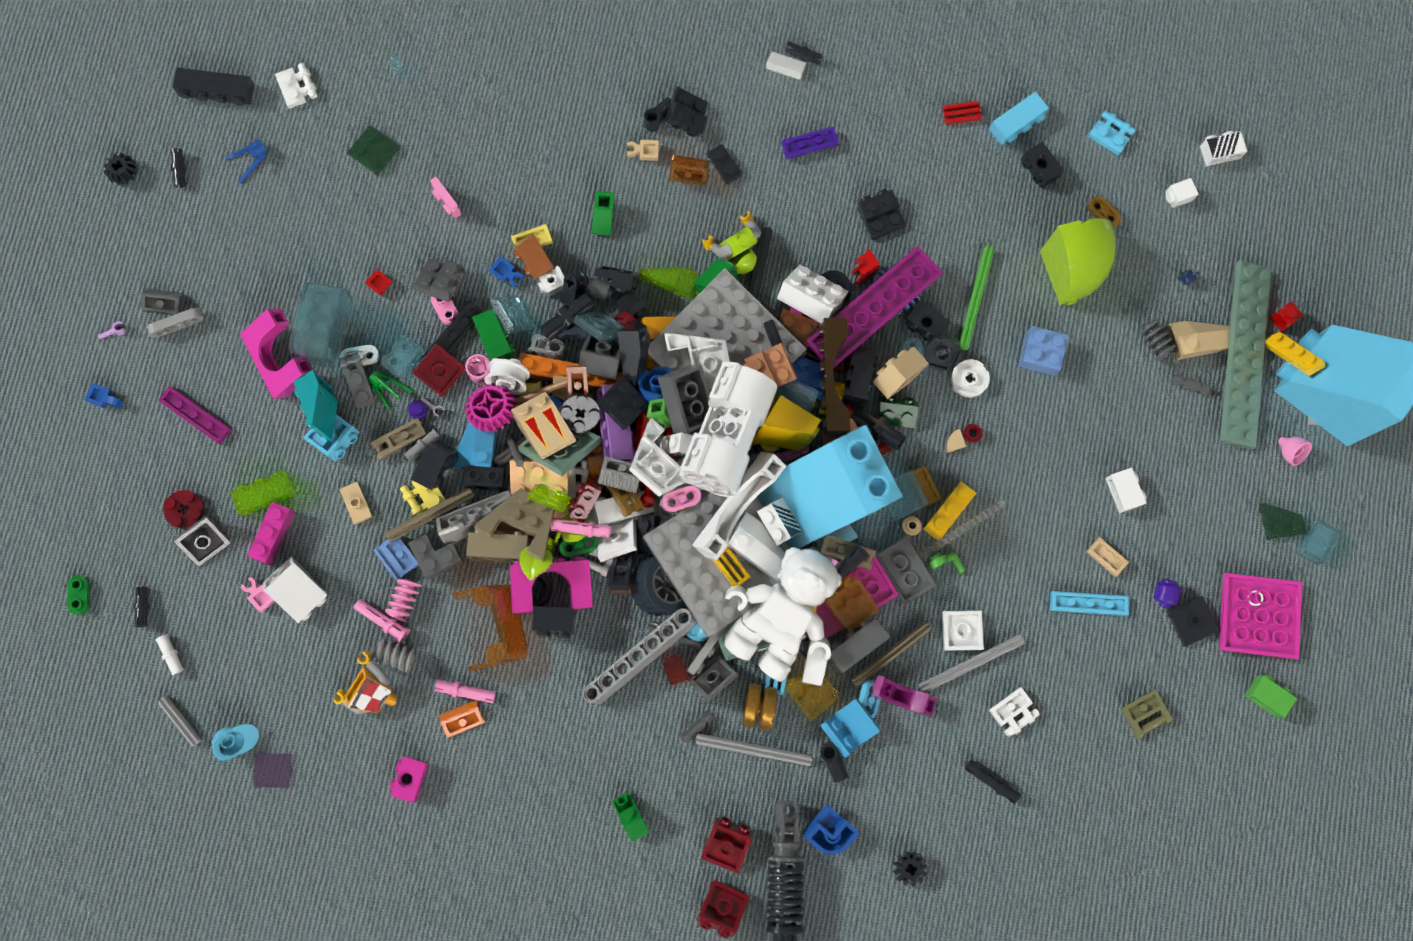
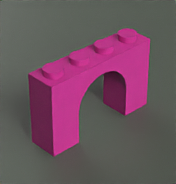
M267 309L240 333L273 399L289 397L296 389L293 381L313 370L307 357L293 358L282 368L276 364L272 353L273 342L289 326L282 309Z
M584 557L572 558L573 561L566 562L565 558L553 559L551 566L543 573L555 572L566 579L570 588L571 608H592L589 560H584ZM520 561L513 562L514 565L509 566L512 614L532 613V586L536 578L530 581L523 573Z

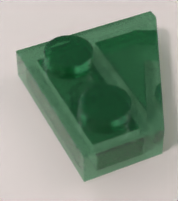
M1266 503L1259 504L1267 540L1307 534L1301 514Z

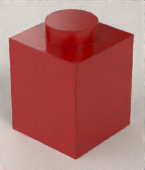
M1290 301L1269 319L1282 332L1300 319L1303 314Z

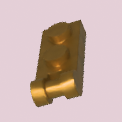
M605 485L619 505L624 517L631 515L634 511L640 512L643 510L641 500L633 491L630 492Z

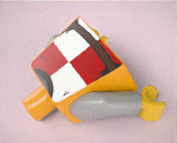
M366 650L362 653L366 656V660L359 656L357 661L360 664H366L367 667H362L348 692L344 689H339L336 692L339 696L334 698V702L336 704L343 702L345 707L356 714L377 713L384 704L394 706L397 695L391 693L390 680L383 669L375 661L370 660L371 653Z

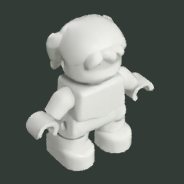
M794 547L785 552L781 571L778 574V579L781 580L782 585L778 583L773 586L760 584L748 588L747 592L741 586H732L726 593L725 599H730L734 595L742 598V601L738 603V611L743 610L748 601L751 604L759 603L743 614V619L742 617L737 619L731 626L725 637L726 648L740 659L749 661L761 640L769 643L768 650L764 652L759 660V667L764 673L777 681H784L790 672L791 665L796 660L801 638L805 631L811 640L809 654H813L816 647H823L825 649L823 657L828 660L831 655L830 643L824 638L823 621L814 613L813 606L822 604L826 598L833 595L836 588L841 585V576L828 557L812 549L800 550Z

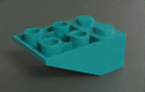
M312 370L293 381L296 388L294 392L301 401L300 408L307 417L305 419L307 426L310 429H314L320 437H324L330 442L333 437L338 400L333 387Z

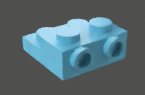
M336 415L332 441L329 442L324 437H320L314 429H310L303 438L336 462L345 456V450L350 444H354L357 441L360 432Z

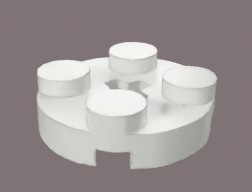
M967 359L959 363L951 374L953 390L961 396L968 398L980 396L988 387L990 381L988 370L986 371L984 365L974 359ZM972 374V378H975V381L969 383L965 377Z

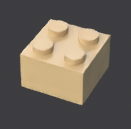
M915 347L908 351L904 349L897 355V359L892 357L885 364L887 367H883L876 373L878 377L873 383L887 399L911 383L929 364Z

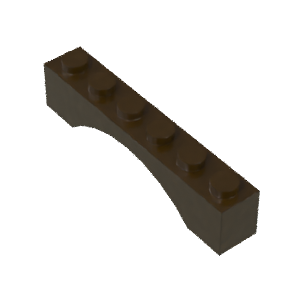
M823 318L822 324H819V336H822V343H819V354H823V361H820V373H823V380L820 381V390L824 392V399H821V410H824L825 418L821 420L822 429H825V435H847L851 431L850 411L843 404L837 393L833 376L836 355L847 338V318Z

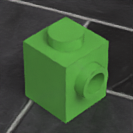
M664 398L649 401L647 418L649 420L653 418L664 429L672 427Z

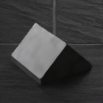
M207 516L173 539L198 567L230 544L229 539L217 523Z
M716 654L705 664L699 674L695 673L688 681L707 702H710L738 674Z

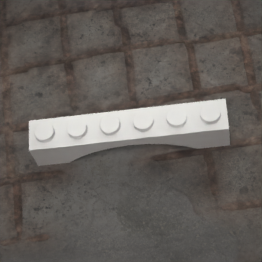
M761 452L743 476L736 495L725 500L692 546L706 558L717 561L728 546L732 531L742 513L763 490L776 481L786 465L773 453Z

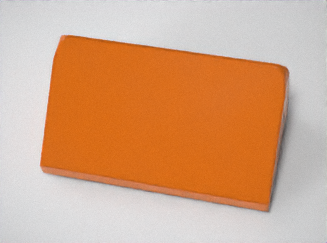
M477 701L470 702L439 716L447 738L485 723Z

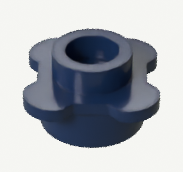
M1192 269L1181 272L1182 276L1177 277V279H1181L1182 284L1197 280L1196 275L1199 272H1193Z

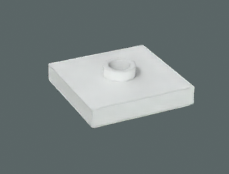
M634 518L610 525V538L598 537V558L601 562L637 550L636 521Z
M982 611L942 612L944 651L984 650Z

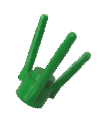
M376 370L369 377V382L372 384L371 388L377 393L388 410L391 407L379 389L383 390L386 388L397 399L401 398L388 385L389 381L413 393L412 389L390 377L387 373L383 374L380 370Z

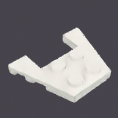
M664 333L668 351L688 348L691 365H702L708 389L712 391L722 363L730 362L726 340Z
M651 418L647 423L629 471L654 493L661 496L687 482L680 477L681 466L654 443L665 429Z

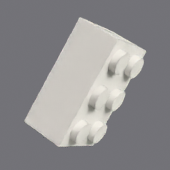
M799 265L783 281L777 299L822 324L823 318H833L842 308L848 291L827 280L825 277L816 274L809 268Z

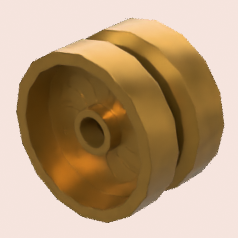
M753 683L749 684L742 726L752 728L755 725L757 716H759V729L770 731L777 707L778 688L767 687L764 690L763 698H760L761 686Z

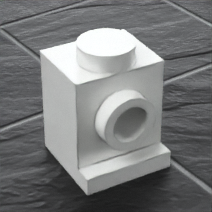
M556 266L555 269L540 276V282L537 284L541 292H546L547 296L550 297L562 291L564 275L559 266Z

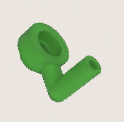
M950 552L946 555L938 553L930 558L931 562L928 563L931 569L935 570L952 561L959 574L966 571L956 552Z

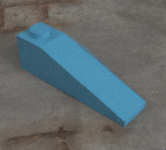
M479 416L481 418H489V416ZM469 422L457 447L459 452L456 456L458 461L455 469H465V466L494 467L497 432L493 429L490 433L485 430L483 432L479 431L478 428H474L472 423Z

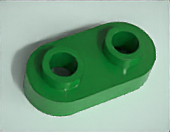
M585 536L583 539L571 543L563 540L560 544V552L566 558H574L592 553L598 547V539L596 536H592V538ZM587 540L592 541V545L589 547L585 545ZM569 545L574 547L572 552L566 550Z
M76 575L68 581L67 608L72 614L83 615L90 607V581L84 576ZM79 582L80 586L75 588V584ZM79 601V606L75 608V603Z

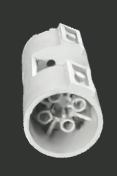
M722 363L709 396L708 412L699 434L694 433L680 468V477L685 482L698 489L701 487L704 490L711 491L710 494L733 498L736 495L750 460L747 455L757 428L765 422L777 391V385L772 379L754 369L741 366L739 363Z

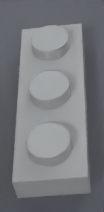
M726 626L707 639L686 671L694 675L695 672L698 674L705 666L703 663L706 656L709 658L716 650L714 645L717 640H720Z

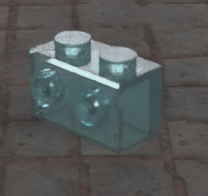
M406 335L395 341L394 348L390 353L384 355L381 366L401 382H403L425 353L420 345Z

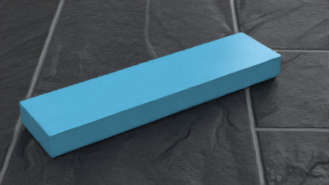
M1051 591L1050 611L1128 616L1129 596Z

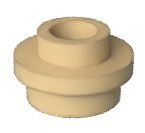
M907 517L902 523V529L907 535L914 536L921 531L922 524L917 517ZM909 523H914L915 529H911Z

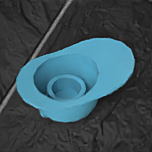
M242 724L233 728L225 727L217 731L211 741L215 758L226 761L252 749L259 739L257 728L251 724Z

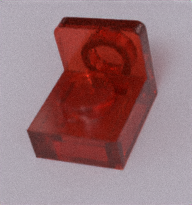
M676 654L665 658L666 662L662 663L671 686L689 679L681 656L676 657Z

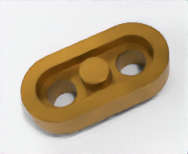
M1093 197L1088 203V211L1095 218H1111L1113 228L1117 227L1121 222V214L1103 197ZM1094 205L1098 206L1099 210L1095 209Z

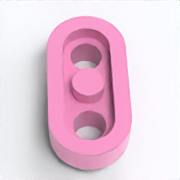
M432 296V305L442 323L448 326L458 314L456 307L451 299L449 302L444 300L438 302V298ZM452 313V316L447 318L446 314Z
M687 486L667 493L662 499V506L667 512H676L696 505L701 499V493L697 487ZM687 493H691L693 495L692 500H689L687 498ZM669 499L674 500V506L668 504Z

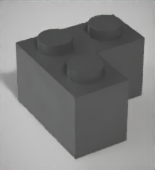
M426 534L408 543L427 580H431L464 563L453 543L436 550L430 537Z

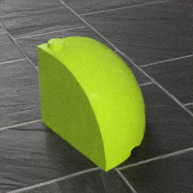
M1093 218L1085 221L1083 224L1079 220L1059 225L1040 250L1060 305L1067 304V306L1077 303V300L1097 290L1109 275L1116 256V237L1110 220Z

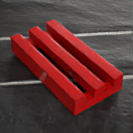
M979 101L944 105L942 107L945 125L982 119ZM976 113V115L948 119L950 116Z

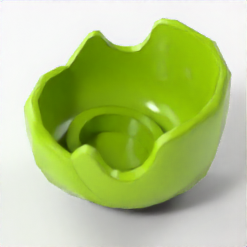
M748 248L730 263L734 264L738 274H747L755 267L757 256Z

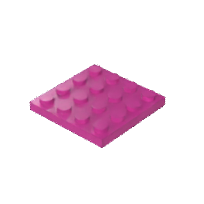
M1224 573L1219 651L1299 659L1302 582ZM1259 592L1263 595V602H1260L1261 596L1258 594ZM1250 600V601H1251L1252 603H1254V604H1258V603H1259V604H1261V605H1259V606H1253V605H1251L1248 601Z

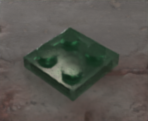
M369 125L348 150L347 154L378 176L400 147Z

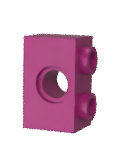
M403 757L402 760L399 759L396 766V771H398L397 777L392 780L389 791H392L390 796L416 803L429 763L410 757ZM407 773L413 777L412 783L409 785L405 784L403 780L404 775Z

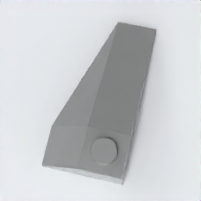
M509 490L437 517L438 534L444 544H456L465 538L468 532L474 531L476 523L511 496Z

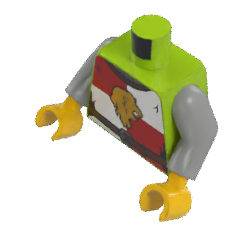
M747 211V216L742 217L740 215L744 226H747L746 228L719 245L714 242L711 235H708L709 240L702 239L706 250L711 249L719 258L728 261L758 242L756 239L761 236V230L754 222L750 212Z

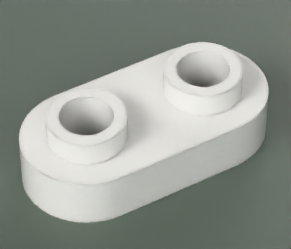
M373 345L346 348L340 354V358H348L358 352L363 366L373 365L379 360V352ZM372 353L373 357L368 359L367 355ZM351 364L349 367L356 368V364Z

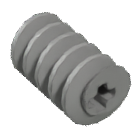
M383 637L375 645L371 659L373 660L376 657L377 662L383 660L385 665L391 663L392 668L398 666V670L403 671L405 669L408 674L415 662V649L407 653V646L400 650V643L392 647L393 641L390 640L388 644H385L386 638Z

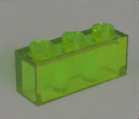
M283 470L272 473V476L268 478H257L252 484L239 485L235 487V490L230 491L236 511L241 516L269 507L271 502L277 504L298 496L291 474Z

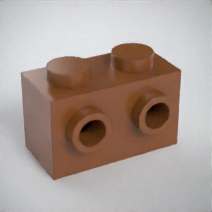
M533 233L514 244L516 250L513 252L519 261L522 259L526 264L523 268L529 277L532 275L534 279H537L554 268Z

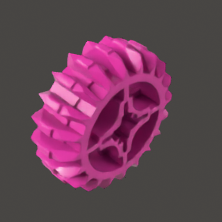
M485 383L483 388L478 386L476 392L472 391V397H467L469 401L465 403L467 420L472 423L474 428H478L479 431L483 432L485 430L490 433L493 429L497 432L498 427L504 429V424H510L509 419L514 418L511 410L516 408L517 401L514 394L506 386L499 388L494 383H491L490 386H487ZM479 416H489V418H481Z

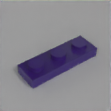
M833 126L781 140V145L787 160L839 146V141Z

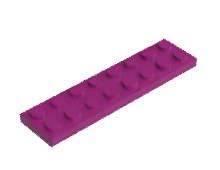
M919 246L914 248L834 317L847 318V338L836 355L834 368L943 275L939 267ZM818 330L806 341V344L823 361V354H819V343H822V336H819Z

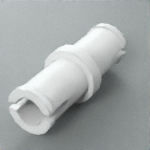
M168 634L158 637L156 642L163 654L161 657L163 660H166L171 674L175 675L184 671L177 656L178 651L177 649L174 650Z

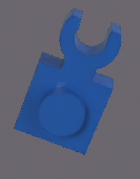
M501 256L489 269V273L503 283L508 279L514 288L518 287L517 283L514 282L515 278H520L522 281L524 279L521 273L513 272L515 266Z

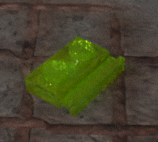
M535 484L531 491H529L527 499L564 513L569 507L572 497H569L563 491L556 492L551 490L547 485Z

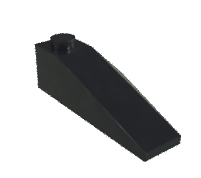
M634 321L617 331L624 378L639 392L638 379L646 368L650 335L647 332L646 325L639 321Z

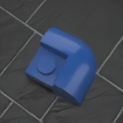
M826 804L815 819L811 818L803 835L820 852L826 855H834L844 852L860 832Z

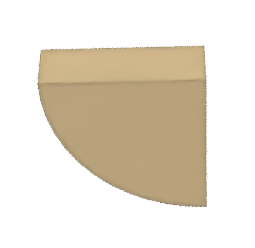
M960 429L954 431L948 438L946 445L947 453L966 447Z

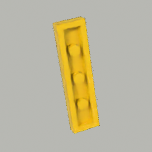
M1281 332L1273 334L1265 340L1266 348L1307 376L1325 367L1322 359Z

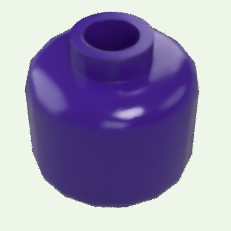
M1162 579V581L1156 583L1153 598L1159 602V606L1171 608V605L1179 603L1181 587L1177 585V581Z

